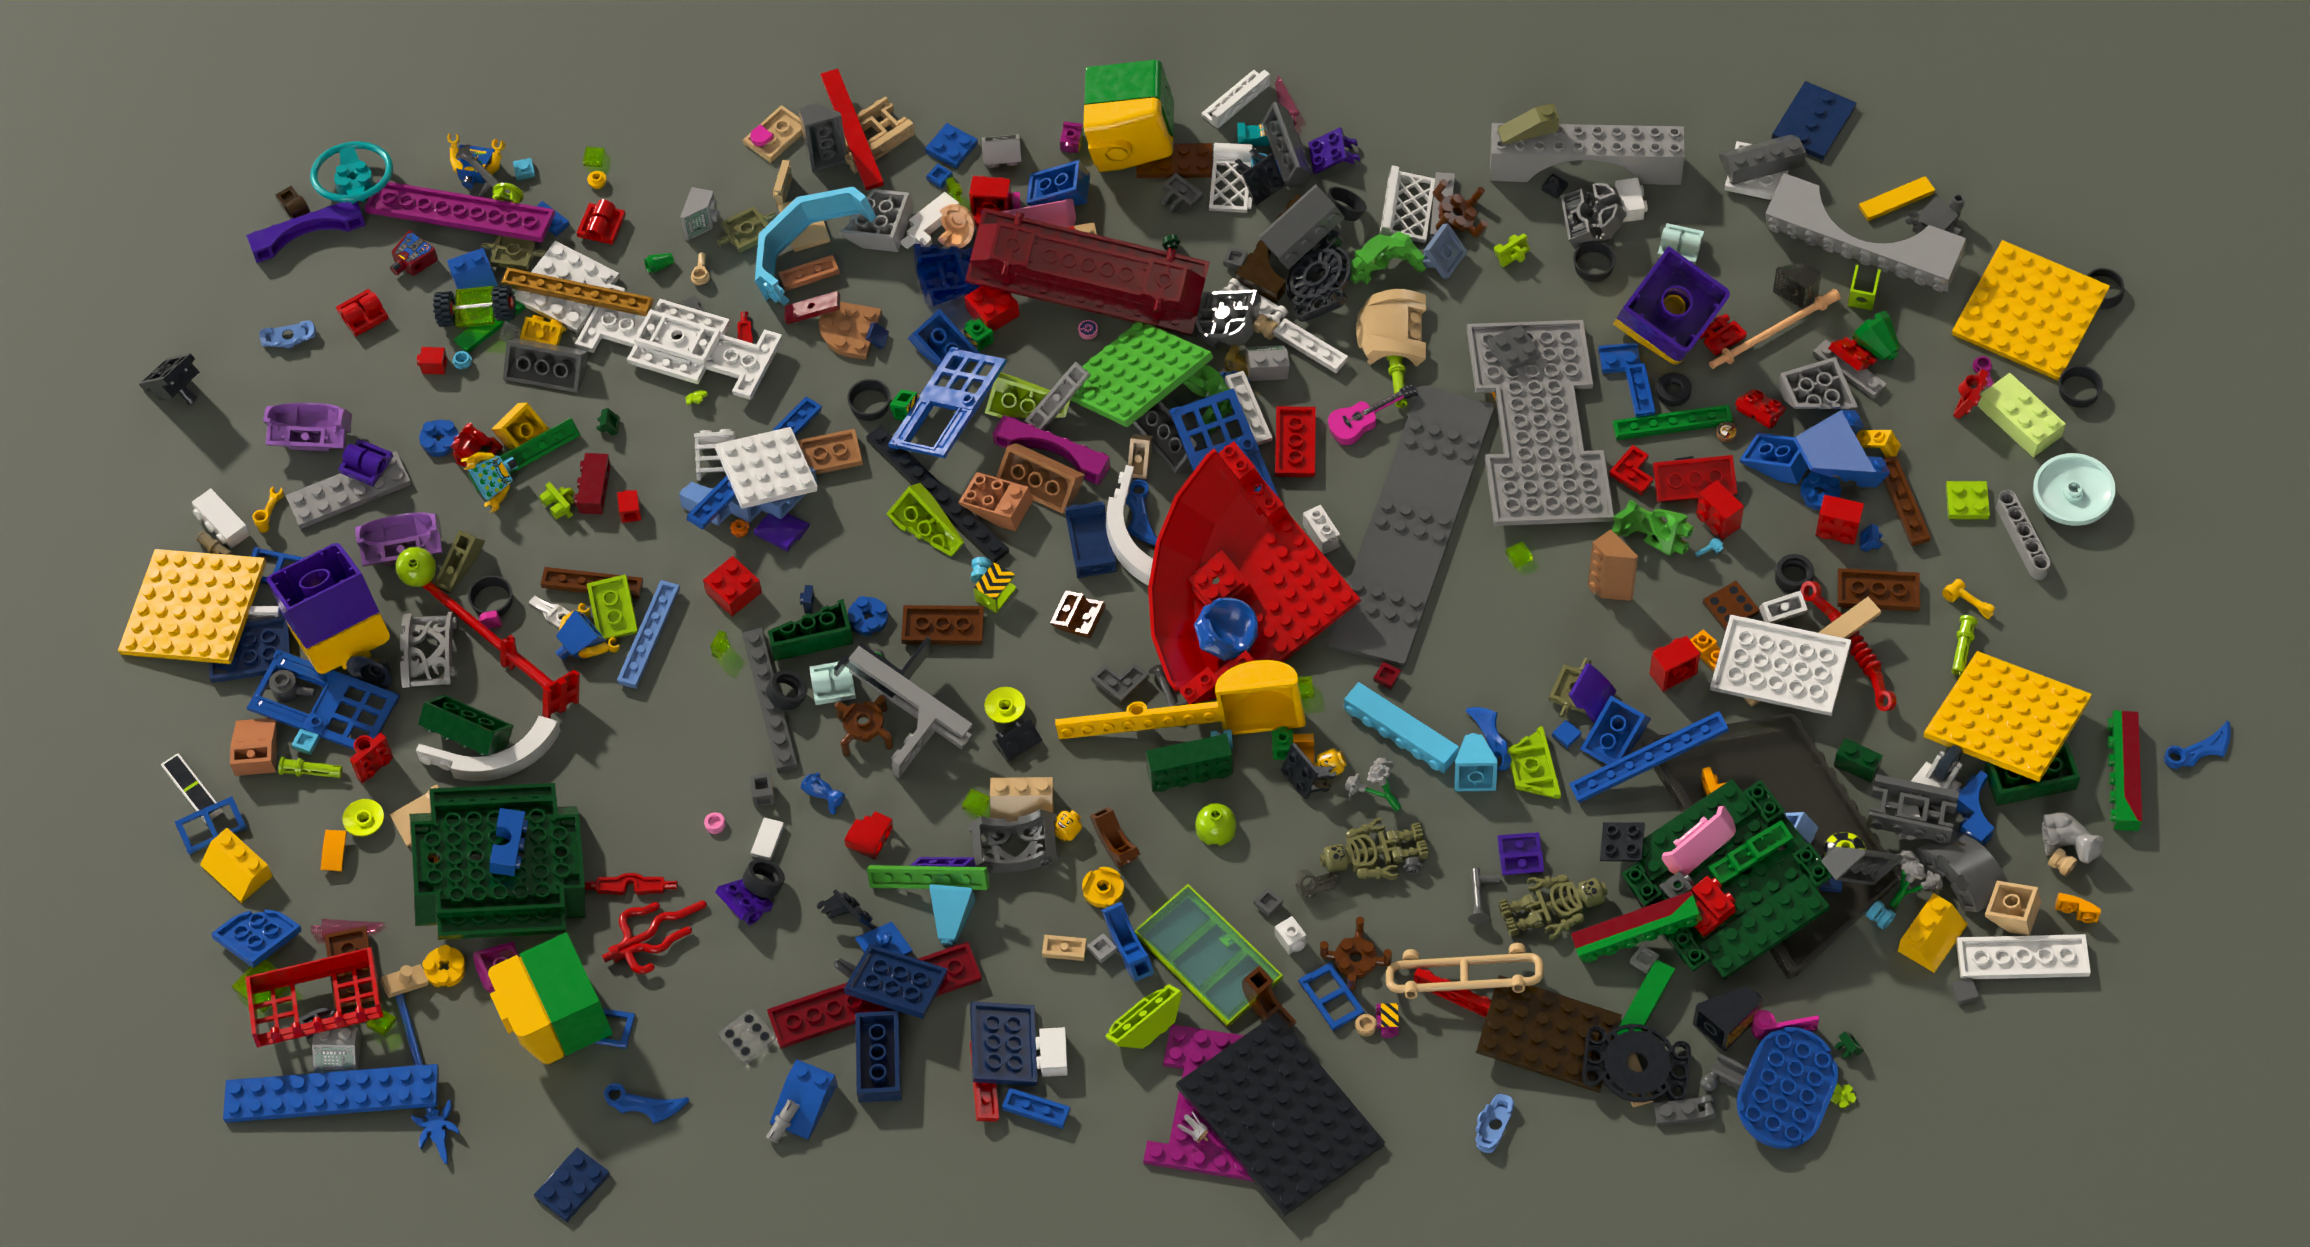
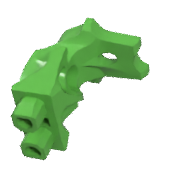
M1400 231L1391 236L1379 234L1370 239L1361 250L1355 251L1350 280L1354 284L1361 280L1368 284L1372 279V272L1377 269L1387 268L1390 260L1393 258L1406 260L1417 272H1423L1426 270L1423 264L1425 256L1413 244L1409 235Z
M1207 365L1201 367L1183 382L1194 394L1201 397H1210L1230 390L1225 384L1223 376L1217 370ZM1229 400L1216 403L1222 418L1226 414L1232 413V406ZM1211 406L1208 407L1202 417L1205 425L1217 421ZM1216 428L1210 429L1208 431L1210 433H1213Z
M1629 500L1627 507L1613 517L1614 526L1612 531L1618 537H1627L1636 531L1646 533L1648 535L1644 538V542L1667 555H1671L1675 552L1684 554L1688 551L1690 544L1682 540V537H1690L1694 526L1686 522L1688 516L1685 514L1662 509H1655L1653 512H1650L1639 506L1635 501ZM1662 516L1667 519V523L1662 519ZM1653 535L1656 536V538L1658 539V541H1656V540L1653 539Z

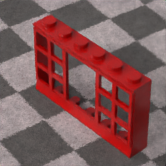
M371 947L245 977L251 1031L257 1048L384 1017L376 960ZM370 967L371 977L358 979L357 970ZM352 971L353 981L338 984V974ZM332 976L337 1012L334 1013L333 1017L325 1019L315 1017L312 1022L300 1024L295 985ZM372 982L373 992L360 994L359 985ZM290 986L291 996L276 999L275 989ZM354 986L355 996L340 999L339 989ZM266 991L271 992L270 1001L256 1004L255 994ZM374 997L375 1007L364 1009L361 1005V1000ZM292 1001L293 1011L278 1014L277 1004ZM356 1001L357 1008H355L354 1012L342 1014L341 1004ZM272 1006V1016L258 1019L257 1009ZM294 1016L295 1022L292 1023V1027L280 1029L279 1019ZM274 1021L275 1027H272L270 1032L260 1034L259 1024Z

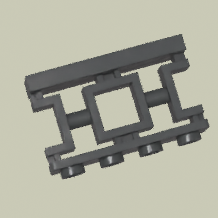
M1876 774L1871 797L1881 799L1880 809L1870 807L1866 822L1867 827L1891 831L1896 834L1910 835L1916 838H1925L1939 843H1950L1954 824L1943 822L1945 812L1955 814L1959 791ZM1887 796L1899 798L1898 803L1886 801ZM1903 804L1922 807V817L1903 814ZM1929 805L1941 807L1940 812L1928 810ZM1885 809L1897 811L1896 816L1884 814ZM1926 819L1938 820V825L1926 823Z

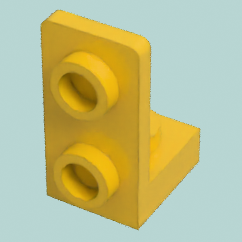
M1860 430L1856 434L1862 448H1880L1886 458L1897 456L1901 447L1892 430Z

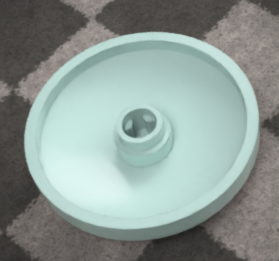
M2067 453L2049 459L2039 468L2034 479L2033 496L2039 509L2050 519L2071 526L2087 525L2102 518L2111 508L2115 496V482L2107 467L2097 459L2084 454Z

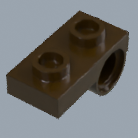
M292 186L275 194L277 201L291 219L310 213L306 201L301 195L297 194Z

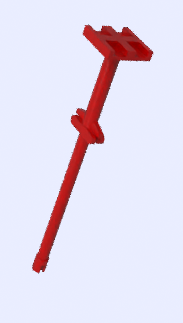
M431 581L422 586L500 651L502 667L505 668L509 665V669L513 670L516 665L543 688L542 717L551 719V714L556 711L560 714L563 713L571 702L574 704L579 703L580 673L575 669L555 681L551 680L517 652L513 635H509L507 639L501 640Z

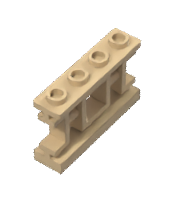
M886 96L875 101L873 105L857 114L863 132L870 127H873L878 132L877 135L867 141L875 161L915 135L914 124L910 119L907 120L904 116L896 121L890 115L894 112V107L892 103H889ZM882 116L884 120L879 123L876 118ZM890 125L893 129L887 132L885 128ZM845 140L848 152L845 155V162L850 165V169L856 174L858 170Z

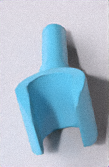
M1714 538L1708 546L1695 552V555L1698 557L1710 550L1719 553L1723 550V543L1719 539Z

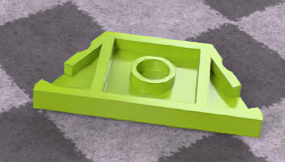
M1540 726L1535 733L1529 737H1524L1518 744H1514L1507 749L1511 756L1510 769L1515 789L1561 799L1544 728Z

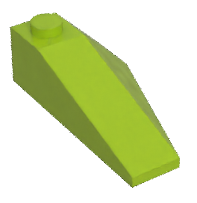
M1000 372L992 385L985 413L1002 418L1003 415L1014 418H1027L1050 390ZM1071 399L1055 418L1066 417Z
M921 483L909 486L886 513L900 529L909 531L916 538L929 542L931 546L949 556H953L964 543L935 498Z

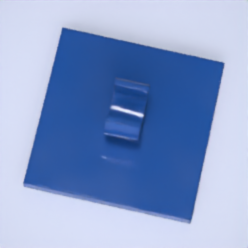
M889 922L855 938L863 952L866 951L869 944L903 955L913 952L893 922Z

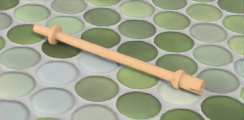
M1832 289L1823 296L1819 295L1815 298L1813 304L1734 349H1722V355L1709 362L1710 367L1714 369L1725 362L1731 365L1734 363V357L1814 311L1826 310L1827 306L1840 300L1839 292L1836 289Z

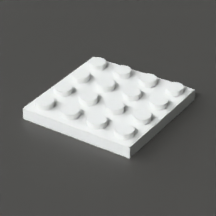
M554 241L531 271L532 273L606 288L607 284L614 285L620 278L618 272L557 241ZM517 290L514 294L515 300L524 304L526 308L549 320L553 319L562 322V326L575 333L580 331L595 308L592 305Z
M791 427L722 442L715 446V450L741 509L817 491V484Z

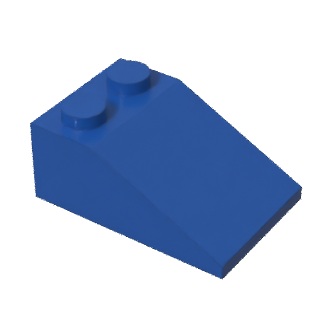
M1080 160L1032 173L1029 177L1026 204L1028 206H1035L1065 199H1073L1074 206L1085 204L1088 199L1090 172Z
M483 248L447 260L451 276L463 305L492 302V288L498 285ZM493 307L465 309L469 317L493 309Z
M941 309L907 338L922 355L937 367H939L951 347L979 353ZM955 358L948 369L956 370L962 359Z
M1757 433L1740 458V463L1786 483L1798 484L1808 469L1807 463L1793 440L1795 437Z
M1610 696L1580 750L1607 765L1627 756L1642 736L1651 718Z
M796 1059L786 1078L770 1124L773 1125L775 1123L776 1115L781 1113L787 1100L790 1099L800 1107L790 1121L791 1125L786 1128V1131L809 1140L837 1087L835 1075Z

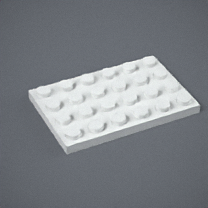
M1730 615L1710 690L1832 716L1851 640Z

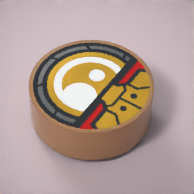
M1724 422L1717 427L1716 436L1720 441L1728 443L1736 438L1737 429L1732 423Z

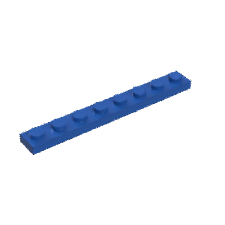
M1720 711L1585 775L1569 783L1578 803H1581L1729 732L1728 726Z

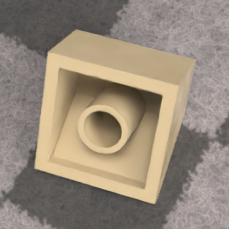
M1997 881L1985 912V917L2009 933L2030 936L2041 905L2038 887Z

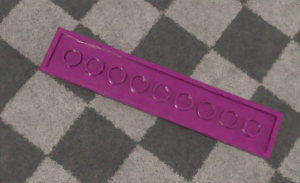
M388 182L381 191L369 197L364 207L365 212L370 214L543 242L555 217L554 209L393 182Z

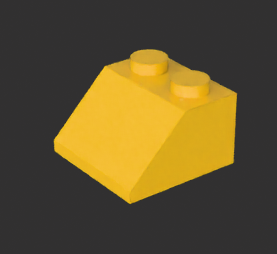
M518 403L491 430L504 445L512 450L547 431L549 428L528 403Z

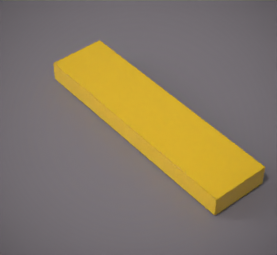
M1924 176L1859 204L1858 208L1866 220L1871 221L1935 194V188L1927 177Z

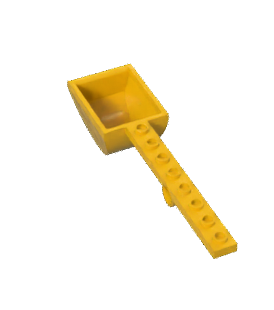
M1258 660L1237 665L1223 673L1215 686L1216 702L1147 709L1146 704L1143 702H1133L1127 707L1126 712L1055 719V726L1059 739L1222 722L1223 731L1231 729L1232 735L1272 731L1281 726H1285L1288 729L1301 728L1306 725V719L1296 671L1290 665L1283 662Z

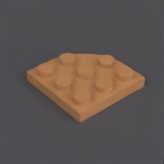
M840 302V310L820 315L819 329L821 337L832 351L846 357L867 360L872 343L866 340L870 323L876 322L879 324L882 310Z

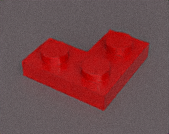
M1632 445L1609 471V476L1642 496L1654 480L1653 477L1640 470L1648 460L1649 454Z

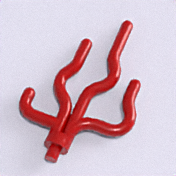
M699 901L676 912L661 913L653 919L647 931L632 937L627 919L631 916H643L654 912L660 908V904L653 902L645 907L626 909L621 913L618 921L624 938L619 944L607 948L608 953L601 955L604 963L610 960L616 963L626 958L630 968L637 974L643 975L655 969L654 964L649 963L639 966L633 954L640 951L653 954L664 952L674 941L690 935L692 928L688 926L668 935L659 945L641 942L653 937L663 921L678 920L704 909L707 906L706 901Z

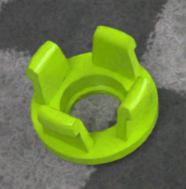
M499 183L493 187L492 198L495 200L520 203L524 198L522 190L513 184Z

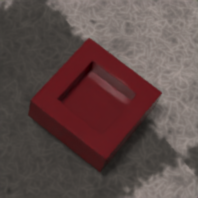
M1383 662L1373 677V681L1392 690L1401 675V670Z

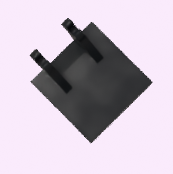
M1251 149L1249 152L1253 154L1251 157L1257 162L1256 165L1249 167L1241 159L1235 160V163L1238 164L1237 168L1242 171L1241 174L1254 205H1258L1284 187L1285 184L1273 154L1270 153L1264 157L1255 149Z
M1295 743L1291 744L1281 768L1283 775L1292 783L1304 799L1309 798L1312 792H1328L1331 785L1324 786L1327 780L1318 779H1333L1337 774L1336 771L1330 773L1333 767L1314 766Z
M1603 822L1600 861L1642 862L1645 822Z
M835 889L833 891L835 895L817 904V909L825 906L821 911L822 914H828L832 911L828 916L829 918H835L836 916L851 912L861 923L872 930L876 928L871 922L873 917L867 911H863L859 907L860 903L853 896L850 897L845 891L841 893Z

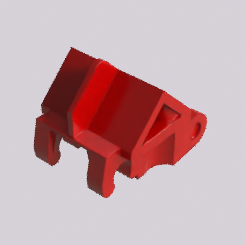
M467 423L459 435L454 437V442L451 445L454 449L453 456L456 464L465 468L467 462H461V459L478 453L482 446L491 447L488 453L494 455L501 451L503 446L494 437L489 438L483 432L473 427L472 423Z

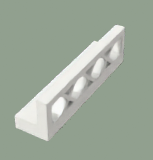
M1255 70L1251 71L1201 113V117L1218 129L1270 86V74L1266 70H1263L1260 74Z

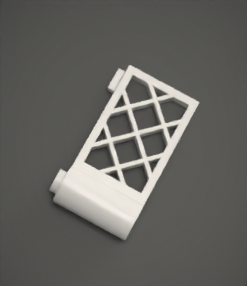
M1214 143L1209 211L1247 213V210L1251 209L1252 198L1249 197V191L1243 176L1235 170L1238 166L1235 160L1241 159L1244 164L1251 167V156L1253 154L1249 151L1251 149L1256 150V148H1253V145ZM1217 165L1226 166L1228 170L1221 174L1217 170ZM1232 172L1237 178L1230 183L1225 177ZM1220 180L1227 185L1222 190L1215 186ZM1239 181L1245 185V188L1241 191L1234 187ZM1229 189L1235 193L1230 199L1224 195ZM1221 197L1225 203L1214 205V200ZM1240 198L1244 202V206H1235L1232 202Z

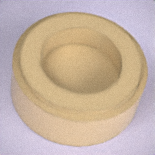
M1370 1014L1360 1015L1355 1022L1357 1033L1365 1037L1373 1035L1377 1029L1376 1019Z

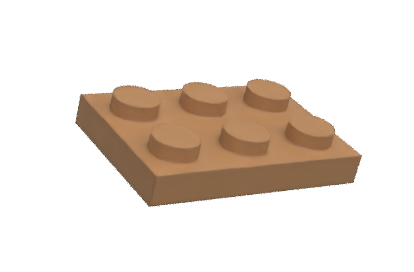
M855 429L797 440L808 466L815 469L816 475L863 465Z

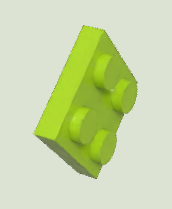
M1946 481L1948 519H1989L1987 481Z

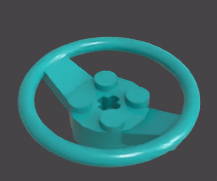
M362 141L346 142L329 148L315 160L310 171V181L315 191L326 199L336 202H351V204L360 200L363 202L365 199L377 194L388 184L393 174V162L390 155L383 148L375 144ZM355 149L373 151L384 160L386 166L384 176L375 186L370 168L366 166L364 161L359 160ZM340 153V165L336 167V173L334 174V182L338 194L327 191L320 185L318 171L329 157Z

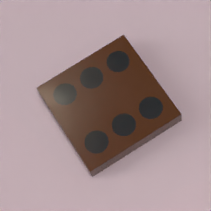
M1737 581L1709 595L1702 602L1725 631L1730 615L1750 619L1760 612V609Z

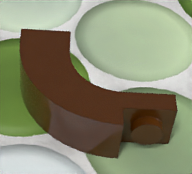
M1106 807L1089 815L1101 843L1118 867L1137 859L1140 852L1137 846L1130 843L1124 835L1114 810Z
M1259 965L1243 979L1242 989L1244 995L1262 1022L1277 1013L1291 1029L1297 1022L1277 1000L1271 988L1274 981Z

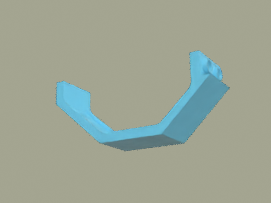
M848 187L797 197L759 233L755 282L766 301L771 298L775 303L779 301L784 306L790 301L783 295L785 292L778 285L779 281L775 278L776 260L778 255L810 224L853 214H861L870 222L876 218L864 194L855 187Z

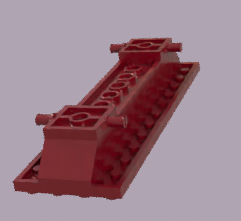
M987 208L983 209L965 279L966 283L1134 323L1142 322L1156 328L1192 336L1210 261L1176 254L1175 249L1171 252L1172 248H1168V251H1163L1025 218V214L1021 213L1020 215V212L1012 215Z

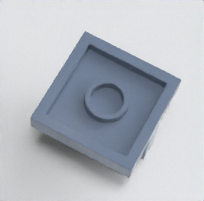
M1442 224L1423 250L1425 252L1423 254L1425 256L1423 264L1426 268H1436L1441 277L1447 279L1468 252L1449 224Z

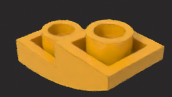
M1702 630L1690 640L1700 652L1701 660L1711 670L1715 671L1721 649L1717 646V641L1706 631Z
M325 830L321 859L322 871L343 872L347 831Z
M2058 893L2055 910H2060L2064 913L2076 912V920H2081L2085 923L2098 922L2101 914L2099 907L2082 898Z

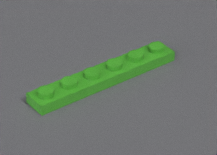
M870 865L867 868L870 888L930 889V884L972 888V890H987L990 887L987 867Z

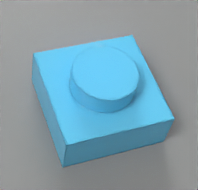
M532 158L513 161L516 180L535 177Z
M300 728L291 746L294 750L311 755L320 740L319 734Z

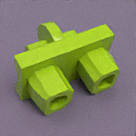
M1524 233L1520 236L1514 234L1509 237L1506 245L1498 244L1494 247L1495 256L1498 258L1501 267H1505L1515 260L1523 262L1525 254L1530 251L1527 235Z
M550 482L545 485L546 491L539 495L541 503L545 507L553 502L555 503L554 506L549 508L555 519L564 515L567 518L573 516V513L570 511V504L574 502V490L570 487L566 489L560 487L557 490Z

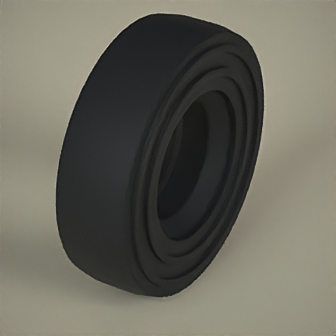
M1676 372L1666 373L1659 378L1656 384V395L1665 405L1680 406L1686 403L1691 396V383L1683 374ZM1670 384H1677L1680 386L1681 392L1672 395L1667 392L1666 387Z

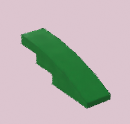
M1781 820L1748 839L1745 844L1729 852L1726 857L1710 865L1708 871L1713 878H1716L1723 885L1793 839V836Z
M1656 959L1620 1026L1627 1024L1647 1025L1676 970L1675 968ZM1628 1029L1621 1030L1617 1032V1034L1620 1035L1624 1032H1628ZM1634 1029V1031H1643L1641 1029Z

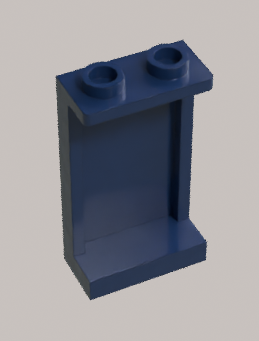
M1094 501L1089 504L1066 507V521L1077 578L1117 572L1115 555L1107 536L1104 501Z

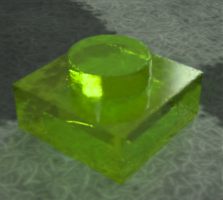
M586 147L583 165L602 167L605 148Z
M953 177L946 179L949 195L960 203V194H963L960 184H956Z
M1523 541L1505 549V554L1514 568L1533 560V555Z
M719 630L710 645L712 656L720 659L723 652L725 653L728 650L729 641L726 632Z
M1312 676L1298 677L1301 699L1314 698Z
M971 788L962 803V809L981 816L990 801V796Z
M383 1010V1018L370 1020L366 1023L368 1029L385 1037L397 1019L394 1015Z

